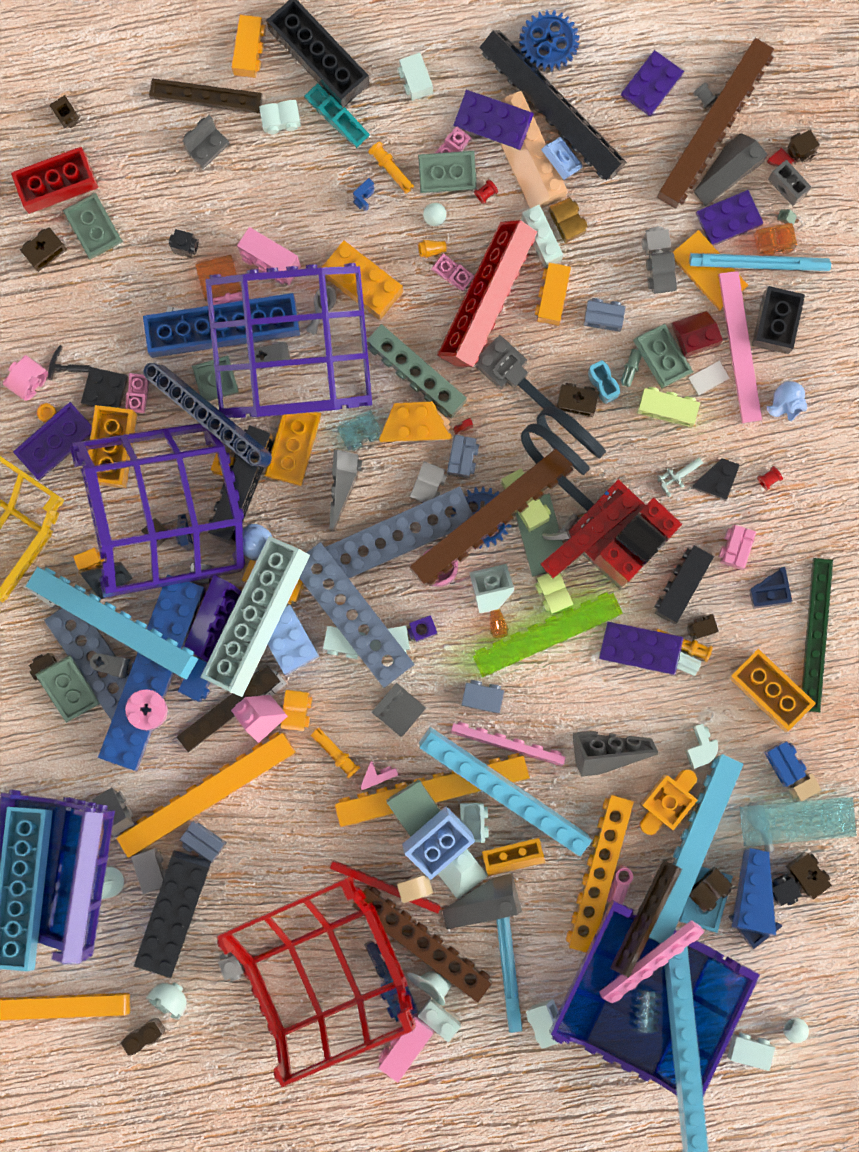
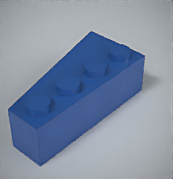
M753 848L744 850L731 928L767 936L776 935L769 852Z

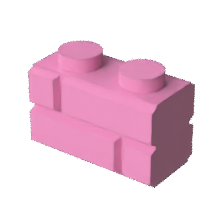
M733 525L731 529L728 528L724 537L727 540L726 546H722L719 552L720 563L743 570L746 566L756 532L738 525Z

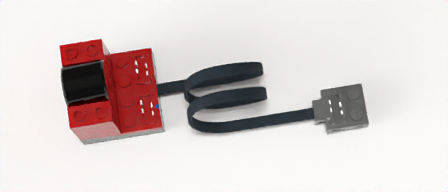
M499 335L479 355V360L474 366L500 390L507 383L514 389L519 386L543 408L537 416V424H529L521 433V442L526 452L536 464L544 458L533 444L529 432L537 434L545 439L553 449H557L574 465V468L580 474L585 475L590 470L589 465L560 437L551 431L546 422L545 415L553 417L597 458L600 459L606 453L605 448L574 418L558 409L526 379L528 372L523 367L527 364V359ZM562 476L559 478L558 485L587 511L568 531L570 536H574L629 488L618 479L594 504L566 477ZM635 495L642 504L582 554L619 589L626 585L683 525L654 497L646 505Z

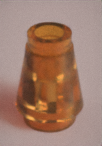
M501 609L490 611V634L493 635L494 639L508 636L509 628Z

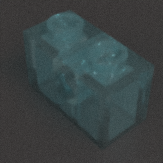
M371 410L337 427L348 451L351 449L353 451L358 450L363 446V443L379 439V435L382 433ZM357 430L363 431L364 435L360 436V434H357Z

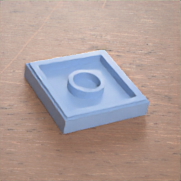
M562 137L557 138L541 149L563 180L583 167Z

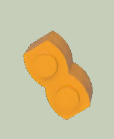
M285 690L283 711L287 717L281 722L280 728L305 731V727L309 728L310 716H307V710L312 707L313 697H309V692Z

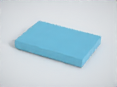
M701 866L695 883H697L710 869ZM722 873L726 877V879L731 883L733 876ZM728 896L725 898L720 897L716 901L717 906L710 912L708 910L703 912L688 897L679 922L687 924L692 920L700 925L702 929L717 933Z

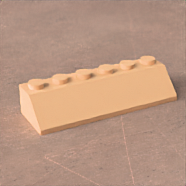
M522 91L501 100V102L531 112ZM533 117L521 150L500 143L530 209L537 205L544 208L565 199L567 189L560 174L541 150L546 143Z

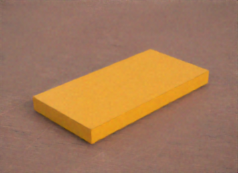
M698 230L673 251L675 262L720 311L724 307L718 275L736 271L734 268L690 266V253L720 254ZM739 275L741 291H743L749 285Z
M309 412L281 416L271 451L272 460L267 466L265 477L302 487L322 413Z

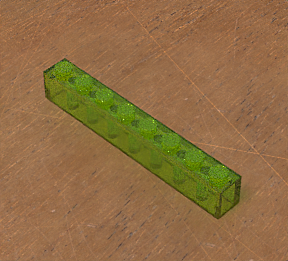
M608 592L600 594L597 596L598 600L592 603L590 600H587L580 604L581 608L573 610V607L562 612L563 616L556 618L555 615L545 619L546 623L541 626L536 623L528 627V631L523 634L519 631L510 635V640L505 642L503 639L492 643L493 647L488 650L485 647L476 650V655L472 658L481 677H486L622 615L623 612L614 593L608 594Z

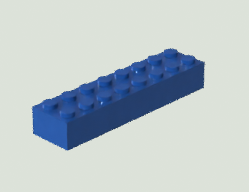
M294 293L249 300L251 319L298 315ZM243 301L213 305L215 323L245 319ZM208 306L143 316L147 351L151 358L212 349ZM299 321L252 325L253 342L301 335ZM245 326L216 328L218 348L247 344Z

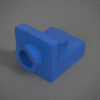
M370 178L353 192V203L359 209L363 208L365 211L369 209V204L364 198L368 199L374 193V182Z

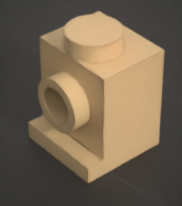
M806 773L805 779L803 777L794 782V785L788 789L791 797L797 801H803L822 791L813 773Z

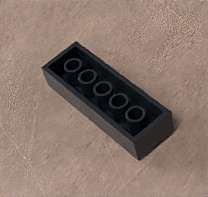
M288 0L266 20L268 30L343 108L370 85L369 75L298 0Z
M249 425L248 430L245 429L244 431L271 452L275 441L272 434ZM235 453L234 458H236L234 465L230 466V471H233L235 476L233 484L234 488L238 490L239 508H242L245 519L264 467L252 466ZM225 483L220 492L222 497L214 506L213 511L215 515L213 519L210 518L208 523L233 519ZM235 526L208 530V534L211 537L235 545Z
M173 850L133 967L172 978L210 868V861Z

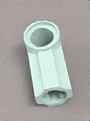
M680 652L677 669L695 676L702 661Z

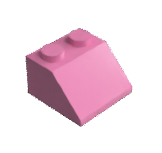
M271 695L245 697L231 710L243 728L258 743L287 717L286 713Z

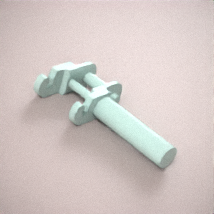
M698 457L678 471L676 475L673 474V470L667 468V472L664 475H657V481L662 483L661 488L670 497L671 493L668 492L667 485L677 481L681 488L685 487L681 483V478L702 465L703 462ZM670 475L672 479L665 483L663 479Z

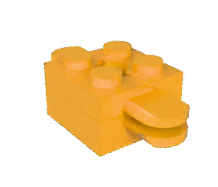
M684 769L679 772L674 780L664 774L640 803L648 811L639 825L644 833L654 835L663 824L670 830H674L697 802V799L689 793L697 782L696 774L693 771Z

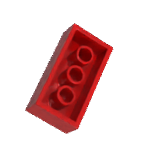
M82 146L11 172L22 205L28 214L99 188Z

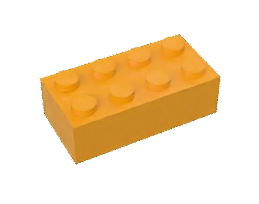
M343 240L321 268L344 267V264L356 263V266H360L364 309L378 320H381L402 295L403 285ZM356 273L325 275L328 281L358 303Z
M95 405L90 440L135 433L137 414L131 409ZM123 444L88 450L94 466L130 460ZM130 467L96 472L99 485L127 489Z
M757 649L729 678L785 733L816 704L760 649Z

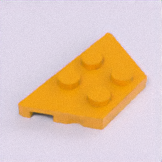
M433 401L403 402L393 404L379 442L452 439V436L448 433L442 417L437 413V408Z

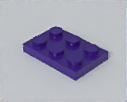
M654 50L622 91L621 96L651 117L682 77L684 71Z
M749 190L696 212L703 231L713 246L763 225L762 218Z

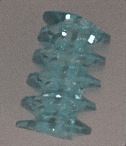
M636 990L641 995L636 996L635 999L641 1001V1003L635 1005L636 1008L640 1009V1012L634 1013L635 1016L639 1017V1020L633 1023L638 1025L639 1028L633 1029V1031L641 1033L658 1031V1027L653 1024L659 1023V1019L654 1016L659 1015L660 1011L654 1008L660 1006V1003L655 1001V999L661 998V995L654 991Z

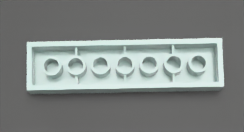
M270 536L268 537L201 678L231 693L243 696L310 555Z

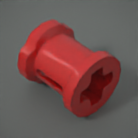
M490 179L486 180V184L480 189L474 190L475 196L482 204H485L486 200L493 194L499 193L497 187Z
M772 466L770 471L762 476L759 475L757 479L760 485L767 491L777 481L781 482L783 477L780 471L775 466Z

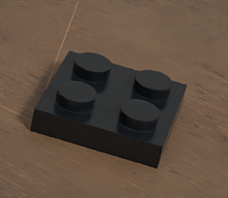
M90 367L81 404L91 407L98 405L120 408L128 376Z

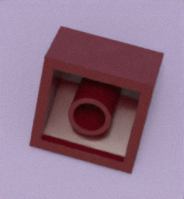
M708 311L671 323L685 358L716 348L723 342L718 325Z

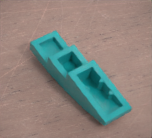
M318 83L304 95V98L356 148L370 136L345 107L343 108L332 95L329 96Z

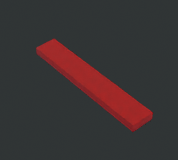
M332 861L329 869L346 876H351L353 879L401 898L397 886L338 861ZM424 897L409 901L439 914L441 909L440 904Z

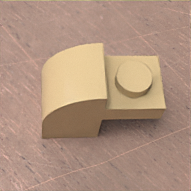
M418 874L410 879L397 882L402 903L433 893L430 880L425 874Z

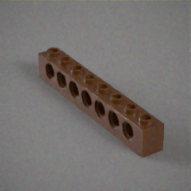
M366 886L363 890V893L366 895V899H364L366 903L378 901L382 905V909L377 911V914L385 932L479 1003L492 985L491 976L484 970L480 972L474 968L475 964L468 958L463 960L458 956L459 952L454 947H446L443 944L444 940L438 935L434 934L432 936L427 932L428 928L421 922L416 924L412 921V916L405 910L401 912L395 908L397 904L391 899L387 898L385 900L380 896L381 892L378 889ZM354 902L352 907L357 911L361 910ZM393 913L397 916V921L389 923L386 916ZM409 925L413 928V933L405 935L402 932V928ZM419 938H427L429 944L426 947H420L417 943ZM435 950H442L445 954L444 957L436 959L433 956ZM451 962H458L460 964L459 970H450L449 964ZM467 974H474L476 980L473 983H467L465 976Z

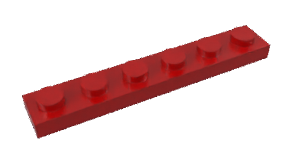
M628 489L540 563V565L554 579L642 503Z

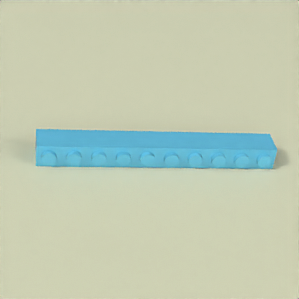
M39 567L36 568L25 587L187 680L198 661V658L192 656L194 654L192 650L186 647L180 649L177 647L178 642L169 637L167 640L161 638L162 633L153 628L151 631L147 630V625L139 620L133 622L130 620L132 616L122 610L119 614L115 611L116 607L108 602L105 604L100 603L101 598L92 593L89 596L86 595L84 588L77 584L74 587L69 585L71 581L63 576H60V578L55 577L56 572L47 567L44 570Z
M429 727L419 741V748L578 856L581 857L592 842L588 833L432 727Z
M723 754L713 759L710 766L713 769L703 782L705 788L703 793L700 792L697 797L696 803L698 805L696 810H692L688 818L690 822L688 829L685 828L682 832L680 839L683 841L681 846H677L673 854L675 858L673 864L680 867L682 871L649 936V939L660 944L671 937L675 931L743 767V763Z
M686 946L680 954L673 956L665 965L683 1152H709L688 948Z

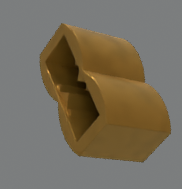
M569 197L549 207L550 216L564 243L586 233L587 222L584 217L581 218L578 214L579 207L576 201H572Z

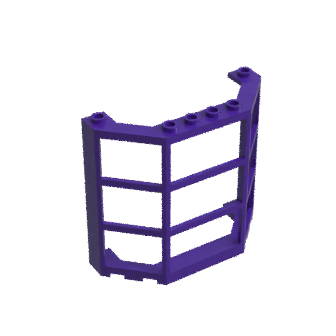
M356 263L344 264V267L318 268L317 264L306 265V269H298V266L286 267V271H278V268H267V272L259 273L258 269L247 270V274L221 277V274L209 275L210 279H205L219 411L228 418H245V414H250V417H264L340 410L342 405H346V409L372 405L360 266H356ZM356 273L359 310L328 312L325 275ZM319 275L322 313L251 319L247 281ZM241 282L245 319L215 323L211 286ZM359 316L363 353L332 356L329 318ZM323 319L326 357L255 362L252 325ZM245 326L249 363L219 365L216 328ZM363 359L366 395L336 399L333 362ZM327 362L330 400L260 406L256 368ZM250 369L253 406L224 408L220 371Z
M197 423L72 443L70 450L74 467L83 466L80 470L84 480L100 559H104L99 579L103 598L212 578L213 575L222 576L242 571L245 566L242 527L244 514L242 508H239V493L233 484L235 476L229 467L230 455L225 451L221 440L203 425ZM203 432L206 446L211 445V443L214 446L180 452L172 436ZM165 438L173 453L138 459L130 443ZM123 444L130 458L128 461L94 466L87 450ZM218 453L233 519L198 525L183 458ZM176 459L191 527L155 533L140 465ZM133 466L149 534L111 540L96 472ZM235 526L236 550L232 554L235 565L201 571L199 532ZM193 533L195 572L159 579L157 539ZM150 541L152 580L116 587L113 547Z

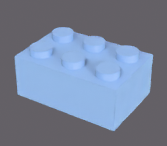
M291 605L285 607L268 642V646L284 675H288L320 656Z
M445 806L402 845L404 854L431 880L471 846L475 840L470 829Z

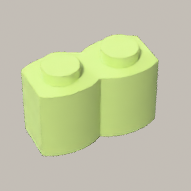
M549 574L536 579L538 583H535L538 594L542 593L545 600L542 603L546 612L550 611L552 615L573 606L561 574H558L554 579Z

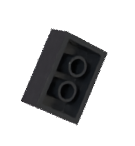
M768 286L763 292L752 346L789 354L794 349L805 294Z

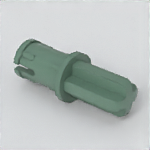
M638 349L631 350L629 360L624 365L625 371L621 379V385L630 387L635 373L639 370L638 366L642 355Z

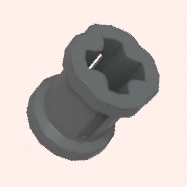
M707 83L702 84L693 93L694 96H698L702 101L704 108L711 106L718 98L717 95H713L709 90Z

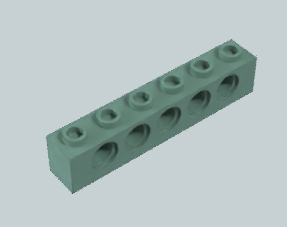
M382 324L367 339V349L373 355L378 354L383 358L381 361L388 368L392 366L396 370L397 376L402 380L406 378L411 383L410 387L413 390L422 392L425 395L424 399L426 401H433L445 417L453 418L467 402V398ZM389 344L392 346V349L389 352H385L382 350V347ZM398 357H404L406 358V362L404 364H398L396 362V359ZM413 369H418L421 373L415 377L410 372ZM427 381H432L435 386L432 389H427L424 384ZM445 393L449 396V399L441 401L438 398L439 395Z

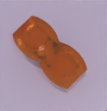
M793 223L758 229L753 234L758 256H774L776 252L787 254L793 252V249L797 246Z

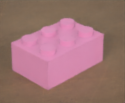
M251 227L247 229L237 245L242 260L248 265H256L260 272H267V268H278V271H286V267L289 266L301 268L297 255ZM294 277L277 278L274 280L282 285L284 283L290 285Z
M416 1012L412 1015L416 1022L414 1031L391 1040V1046L389 1048L385 1047L379 1055V1069L397 1083L434 1033V1030L422 1021Z

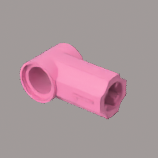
M619 865L615 869L607 901L610 903L614 900L623 905L629 884L633 880V873L627 866ZM621 871L628 872V876L624 880L618 878Z

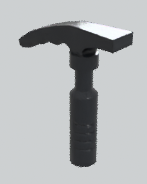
M60 345L50 361L48 379L53 380L55 370L57 372L67 370L68 372L89 373L90 365L68 364L67 366H62L61 364H56L58 356L63 349Z

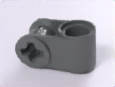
M286 342L259 347L254 351L255 362L291 360ZM261 355H264L263 361L260 359Z
M95 654L91 657L90 665L94 670L126 678L130 659L105 654ZM102 658V661H104L105 663L104 665H100L99 667V665L96 664V661H100Z

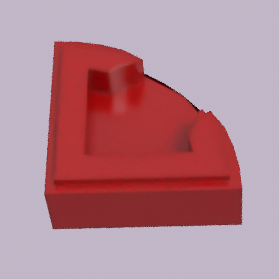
M781 147L767 160V163L772 166H779L786 159L790 164L794 160Z
M471 418L463 420L460 425L454 426L453 431L455 435L473 428Z

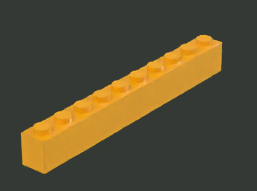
M276 732L268 738L270 741L263 745L261 742L252 748L253 752L246 755V753H243L235 758L236 763L231 766L227 763L219 768L220 773L213 776V774H210L203 778L204 783L198 787L196 784L186 789L187 793L182 797L178 794L170 799L169 802L171 804L166 807L161 805L154 809L152 816L147 818L145 815L138 819L136 826L133 828L129 827L116 838L126 856L130 858L295 754L296 751L286 735Z
M519 753L507 755L508 759L503 761L500 760V757L491 759L489 764H487L513 783L530 778L524 755L519 756ZM452 770V774L445 776L444 772L433 774V779L425 780V777L418 778L435 803L482 791ZM406 782L395 784L394 789L388 790L387 787L376 789L375 794L369 795L367 791L357 794L358 798L350 800L349 796L338 799L339 803L335 804L340 827L394 814L386 800L409 785Z

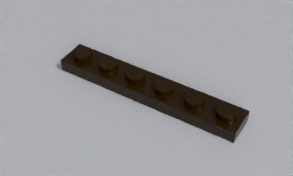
M155 78L151 80L149 93L150 99L260 113L259 106H261L263 98L262 93Z
M267 666L251 678L242 697L232 693L179 734L177 739L186 751L190 752L235 717L231 710L245 697L262 696L280 682L279 678Z
M665 860L662 861L610 967L611 969L628 978L630 977L682 871L680 867Z

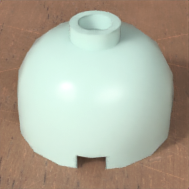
M175 982L172 985L168 983L158 984L146 997L154 1007L164 1014L172 1013L170 1017L175 1020L180 1019L187 1003L185 995L181 992L183 988Z

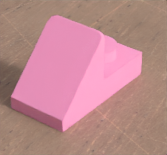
M371 761L361 789H367L398 776L397 769H392L389 766L380 770L381 774L378 775Z

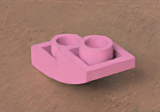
M456 127L445 138V142L435 153L462 152L471 140V137L459 127Z
M444 253L441 254L431 268L436 274L461 291H464L474 277L462 265H457Z
M129 373L125 409H131L137 413H145L149 380L145 378L144 374Z

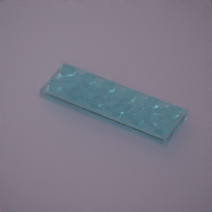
M853 797L740 807L743 846L746 847L857 836Z

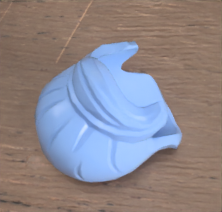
M794 381L782 383L774 393L773 405L767 406L768 413L774 417L787 413L788 420L792 422L801 411H807V403L804 399L805 390L802 385Z
M249 524L244 527L243 555L251 560H257L268 537H272L271 533L258 524Z

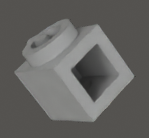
M659 226L646 230L644 239H642V249L646 250L647 256L649 254L670 251L669 229Z
M231 952L226 955L224 953L219 955L220 960L218 964L224 980L230 979L232 982L242 978L241 974L244 973L245 968Z

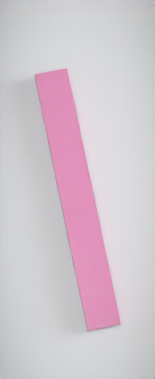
M739 272L721 273L718 276L742 424L761 421L762 416Z

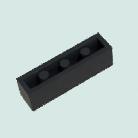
M695 545L685 550L682 556L684 558L682 565L678 564L673 572V575H675L673 581H668L663 590L666 592L663 599L659 597L654 606L656 608L655 614L674 625L678 623L714 558L713 555Z

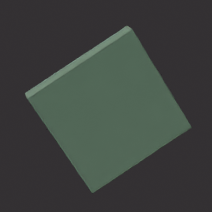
M229 356L219 358V365H231ZM214 360L192 366L200 395L207 401L218 399ZM233 370L220 371L223 397L239 393Z

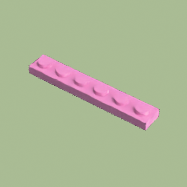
M453 723L452 734L561 767L564 765L566 757L561 756L562 753L559 751H544L542 746L532 744L531 747L524 745L525 742L519 739L511 741L506 739L505 735L495 733V735L488 734L487 730L476 727V730L468 728L469 725L466 723Z
M691 920L638 961L629 978L620 975L599 992L602 998L612 1004L619 1001L625 993L635 989L638 983L650 977L659 967L666 965L669 959L680 954L690 943L697 941L699 936L704 933L701 926Z

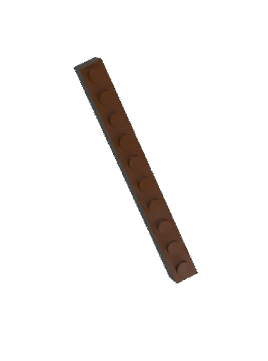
M755 37L660 189L657 196L658 199L675 209L679 204H684L688 197L686 194L687 190L694 188L698 181L696 179L697 174H702L707 166L705 161L708 157L710 159L713 157L717 150L715 145L717 142L721 144L727 134L724 132L727 127L731 128L736 120L733 116L736 112H741L745 105L743 100L746 96H751L755 89L753 84L755 81L759 82L765 73L762 71L765 66L769 67L774 58L772 56L773 47Z
M554 449L410 565V570L424 587L434 585L439 580V575L443 572L447 574L454 568V563L458 560L462 562L469 556L468 552L473 548L476 550L481 547L486 537L489 536L491 538L499 532L498 528L503 524L505 526L514 519L513 516L517 512L520 514L529 507L528 503L532 500L536 502L544 495L543 491L547 488L552 489L559 483V478L570 475L574 471V465L557 449Z

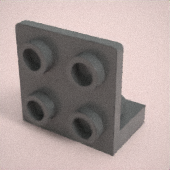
M210 115L202 118L198 122L197 127L192 131H188L182 140L188 155L203 169L230 144L216 129L213 118Z
M396 682L372 713L402 737L424 712L426 707Z

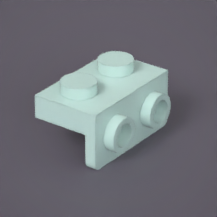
M460 803V820L470 829L475 842L485 843V838H489L488 826H484V819L488 818V807H484V803Z

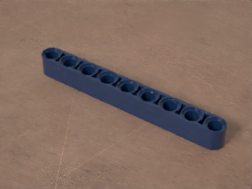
M155 363L145 365L143 374L147 380L248 464L266 467L271 463L272 456L266 448L166 366Z

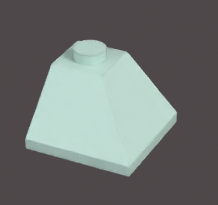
M507 564L469 572L479 613L499 609L514 591Z
M468 849L438 873L458 900L488 876Z

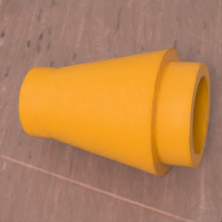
M422 240V242H418L419 256L425 259L447 251L445 241Z

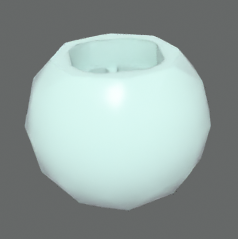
M431 203L425 207L423 218L427 224L439 226L446 219V209L439 203Z
M791 1018L785 1024L783 1032L790 1042L801 1043L808 1037L809 1028L804 1020Z

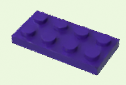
M466 89L453 126L521 150L534 113Z
M69 402L16 448L13 453L35 478L40 481L71 453L72 443L85 441L91 436L92 425Z
M607 621L599 659L676 675L684 638L682 636Z

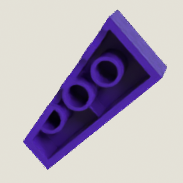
M213 575L184 647L192 650L195 656L208 662L242 591L230 582Z

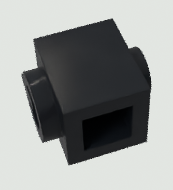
M175 229L174 234L170 235L169 245L174 254L192 258V255L197 253L199 239L195 238L193 233Z
M788 874L781 875L772 880L773 897L777 905H792L802 896L800 883Z

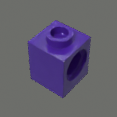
M431 615L409 623L411 628L407 629L411 640L415 638L416 642L438 635ZM418 625H425L427 632L423 635L416 632Z

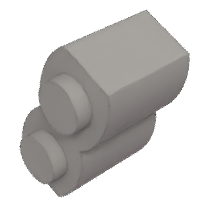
M424 461L410 498L424 503L440 496V492L437 491L439 486H443L446 481L445 469Z

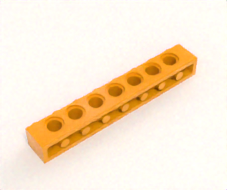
M610 794L608 798L605 797L602 806V809H605L604 815L599 817L597 828H600L598 836L595 835L592 842V847L595 848L593 855L589 854L587 860L589 870L588 873L583 875L581 884L584 885L582 893H578L576 904H579L577 912L574 911L571 918V923H574L572 931L568 930L566 942H568V947L587 953L601 924L634 801ZM612 811H618L619 819L615 822L611 821L609 817ZM607 830H613L614 838L612 840L605 839L604 834ZM608 849V858L601 859L599 857L600 850ZM602 868L604 875L601 878H595V869ZM591 887L598 888L599 893L596 897L589 896L588 892ZM585 907H593V914L591 916L583 914ZM582 925L588 927V932L585 935L578 934V928Z

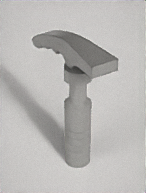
M572 514L564 523L562 529H559L555 534L543 533V538L546 540L570 539L571 536L568 530L578 520V516Z

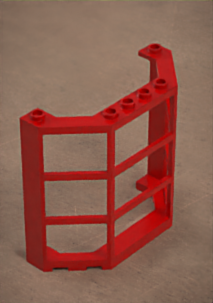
M351 876L217 936V945L224 952V955L231 952L244 966V975L251 982L252 994L258 999L260 1012L263 1017H266L268 1022V1031L275 1038L278 1064L273 1068V1075L276 1082L280 1083L281 1088L408 1034L416 1028L415 1019L410 1013V1010L413 1009L411 999L405 993V987L408 986L405 975L374 905L366 903L364 900L366 895L360 887H355ZM341 886L347 901L353 899L361 910L329 923L310 899ZM304 903L323 927L290 940L271 917ZM365 915L393 981L361 995L333 929ZM264 920L284 944L252 957L232 934ZM327 932L355 998L322 1011L295 946ZM288 949L316 1015L284 1028L256 963ZM396 988L401 1009L398 1018L402 1027L371 1040L364 1001ZM357 1005L364 1043L331 1057L325 1018ZM318 1021L324 1060L292 1073L286 1035Z

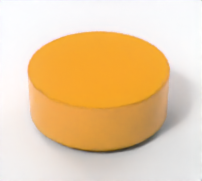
M49 403L41 404L37 409V416L44 423L57 413L56 408Z

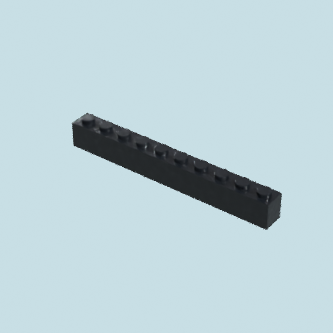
M493 30L479 47L483 51L482 55L495 64L498 72L504 73L508 77L507 81L512 86L522 91L525 99L530 100L534 104L533 108L546 117L545 120L549 125L555 126L559 130L558 134L572 144L571 147L575 152H580L585 157L584 161L597 170L596 173L603 180L613 179L627 161L500 30Z

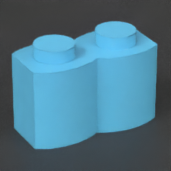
M603 360L591 365L588 370V377L590 382L597 388L600 400L607 404L617 399L620 394V388L616 380L611 377L609 366Z

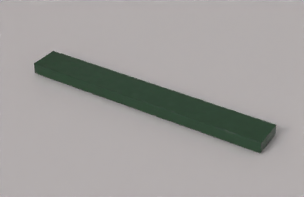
M813 558L802 690L816 703L808 712L816 713L821 712L833 560Z

